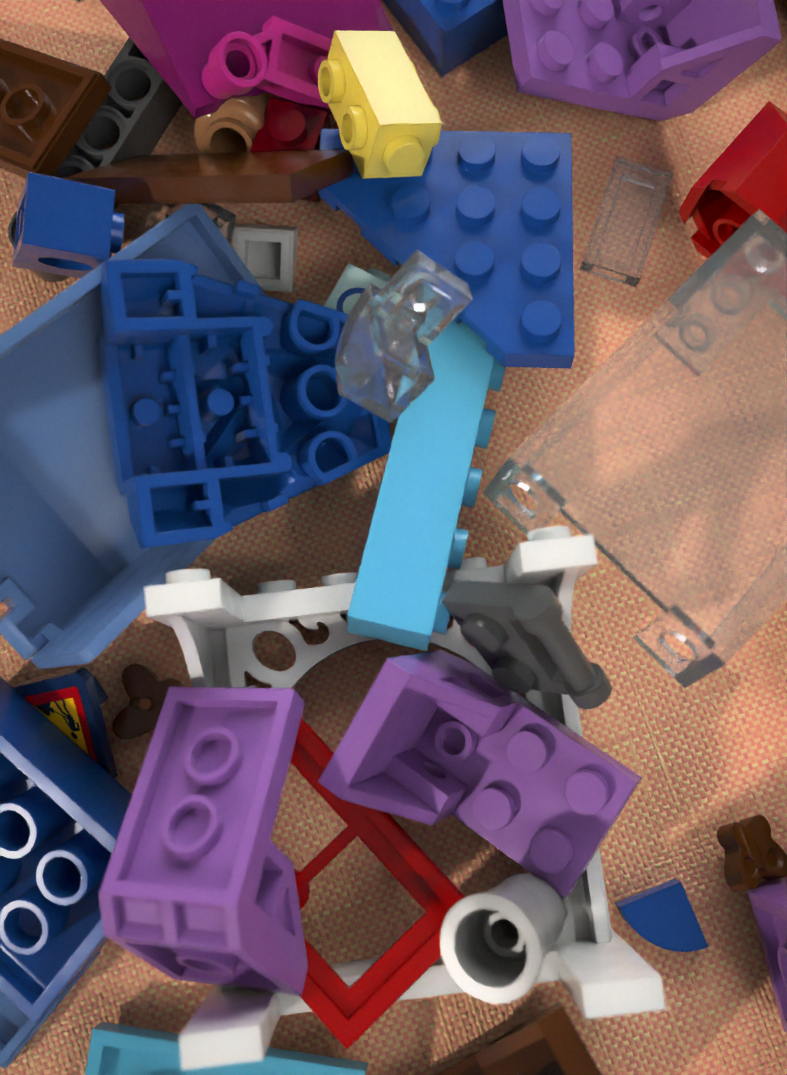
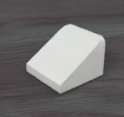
M238 224L234 226L233 249L261 288L265 291L293 292L298 227Z

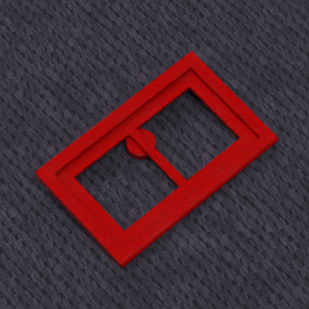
M301 717L290 762L348 826L301 871L294 869L300 910L309 899V882L358 836L426 911L350 987L304 937L308 969L302 996L300 997L348 1050L442 956L440 934L443 921L449 910L458 901L465 898V896L389 813L341 800L318 782L334 752Z

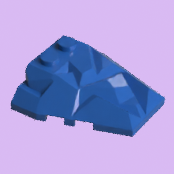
M177 259L105 260L101 269L100 304L104 331L99 337V357L116 482L120 495H127L129 518L140 549L215 539L234 530L233 527L263 512L272 511L288 503L289 499L316 486L325 485L388 454L392 442L375 322L302 299H298L292 304L259 293L260 286L243 280H238L232 285L197 274L198 266Z

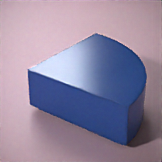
M675 878L615 903L627 924L641 937L658 947L677 952H692L708 947L681 881Z

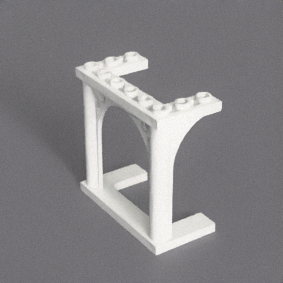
M569 526L540 528L527 533L528 542L518 543L504 565L487 567L486 558H466L462 560L460 570L449 568V572L445 573L442 587L444 592H448L454 580L547 586L554 592L563 608L562 620L571 633V612L575 581L598 564L594 536L590 534L572 537ZM210 570L172 571L166 574V584L144 587L146 617L174 629L185 657L192 687L256 688L255 685L247 687L246 673L249 672L255 679L271 684V688H294L310 670L331 655L360 643L377 640L348 633V623L343 619V617L348 615L358 573L354 572L321 577L322 587L296 589V581L294 580L264 582L257 585L258 594L245 596L238 594L220 578L211 579ZM453 619L452 627L446 630V634L432 631L430 644L447 649L466 661L473 663L493 677L492 669L478 650L469 645L460 630L461 627L455 619ZM292 623H301L306 629L318 631V623H322L328 627L329 637L322 644L308 645L302 634ZM271 631L285 636L292 643L296 652V661L293 667L281 672L265 667L259 661L254 651V643L258 635ZM531 689L524 693L526 700L583 737L579 707L575 705L569 695ZM599 848L573 891L566 898H563L568 910L560 937L547 952L536 983L561 980L585 1019L666 1010L661 975L611 929ZM441 956L397 1001L464 993L465 991L451 977ZM378 958L329 965L350 987ZM214 985L179 1035L181 1070L263 1060L280 1015L312 1012V1010L299 995Z

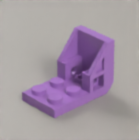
M503 0L518 93L655 121H663L694 112L782 41L774 0Z
M439 650L387 658L318 782L341 800L429 825H434L453 815L532 875L548 882L559 895L566 898L573 891L642 780V777L516 692L502 686L494 677L473 663Z
M169 687L99 891V901L104 936L174 980L302 996L308 960L293 862L270 840L305 705L304 700L295 689Z

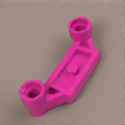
M272 16L263 24L262 32L254 36L241 31H234L225 35L211 50L208 63L202 70L203 85L207 92L217 99H228L233 95H242L256 87L302 105L327 111L329 115L333 116L328 103L322 101L318 89L319 67L321 62L328 58L332 39Z

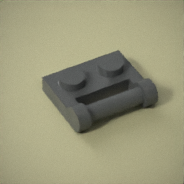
M453 581L442 603L461 627L460 630L463 637L476 647L490 666L492 675L498 683L507 689L519 693H526L531 689L566 694L570 696L577 707L582 709H593L607 701L611 695V681L598 664L589 662L562 620V605L549 587L531 584Z

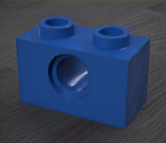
M28 172L18 201L12 267L82 278L105 260H108L112 253H118L121 250L123 241L124 214L113 212L115 190Z

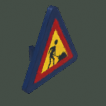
M86 668L71 669L17 682L12 685L18 693L114 779L118 776L100 707L109 697L96 677L92 676Z

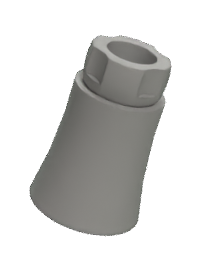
M519 873L505 878L486 892L473 894L458 901L447 913L440 934L442 957L451 977L465 992L484 1002L503 1004L523 997L536 983L547 952L562 933L568 914L563 897L542 878L532 874Z

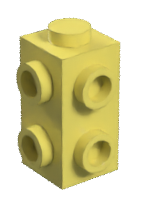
M335 30L328 58L323 60L319 67L318 89L322 101L328 103L339 127L341 143L346 150L350 151L362 179L422 176L432 148L439 141L442 122L437 108L433 106L417 75L416 68L413 62L409 60L395 31Z

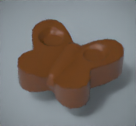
M139 664L127 666L122 673V682L130 700L129 705L114 719L112 731L115 736L120 739H135L151 730L154 731L169 687H184V685L175 679L161 681L146 666Z
M753 816L718 828L717 839L719 844L725 849L724 876L726 884L731 890L741 892L756 889L759 885L760 877L766 880L787 877V854L772 839L770 824L764 816Z

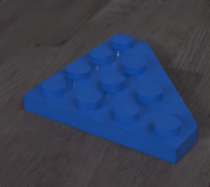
M321 128L320 150L345 149L341 143L339 129ZM441 131L439 141L432 148L422 176L362 179L352 157L354 173L350 174L349 178L319 191V196L336 212L341 209L361 227V235L394 266L401 264L422 283V291L457 324L463 321L485 341V350L504 367L571 369L575 356L571 133Z

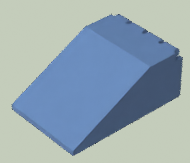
M185 204L108 259H177L198 266L197 274L232 285L238 280H243L260 286L201 204ZM102 264L0 335V603L3 602L9 608L0 616V634L24 660L32 657L30 660L38 669L83 665L93 661L146 609L144 587L166 584L167 573L185 570L215 540L142 549L139 547L129 518L127 495H120L116 482L100 365L99 337L104 331L100 304ZM260 286V291H259V293H260V294H263V295H267V294L264 292V290L261 288V286Z

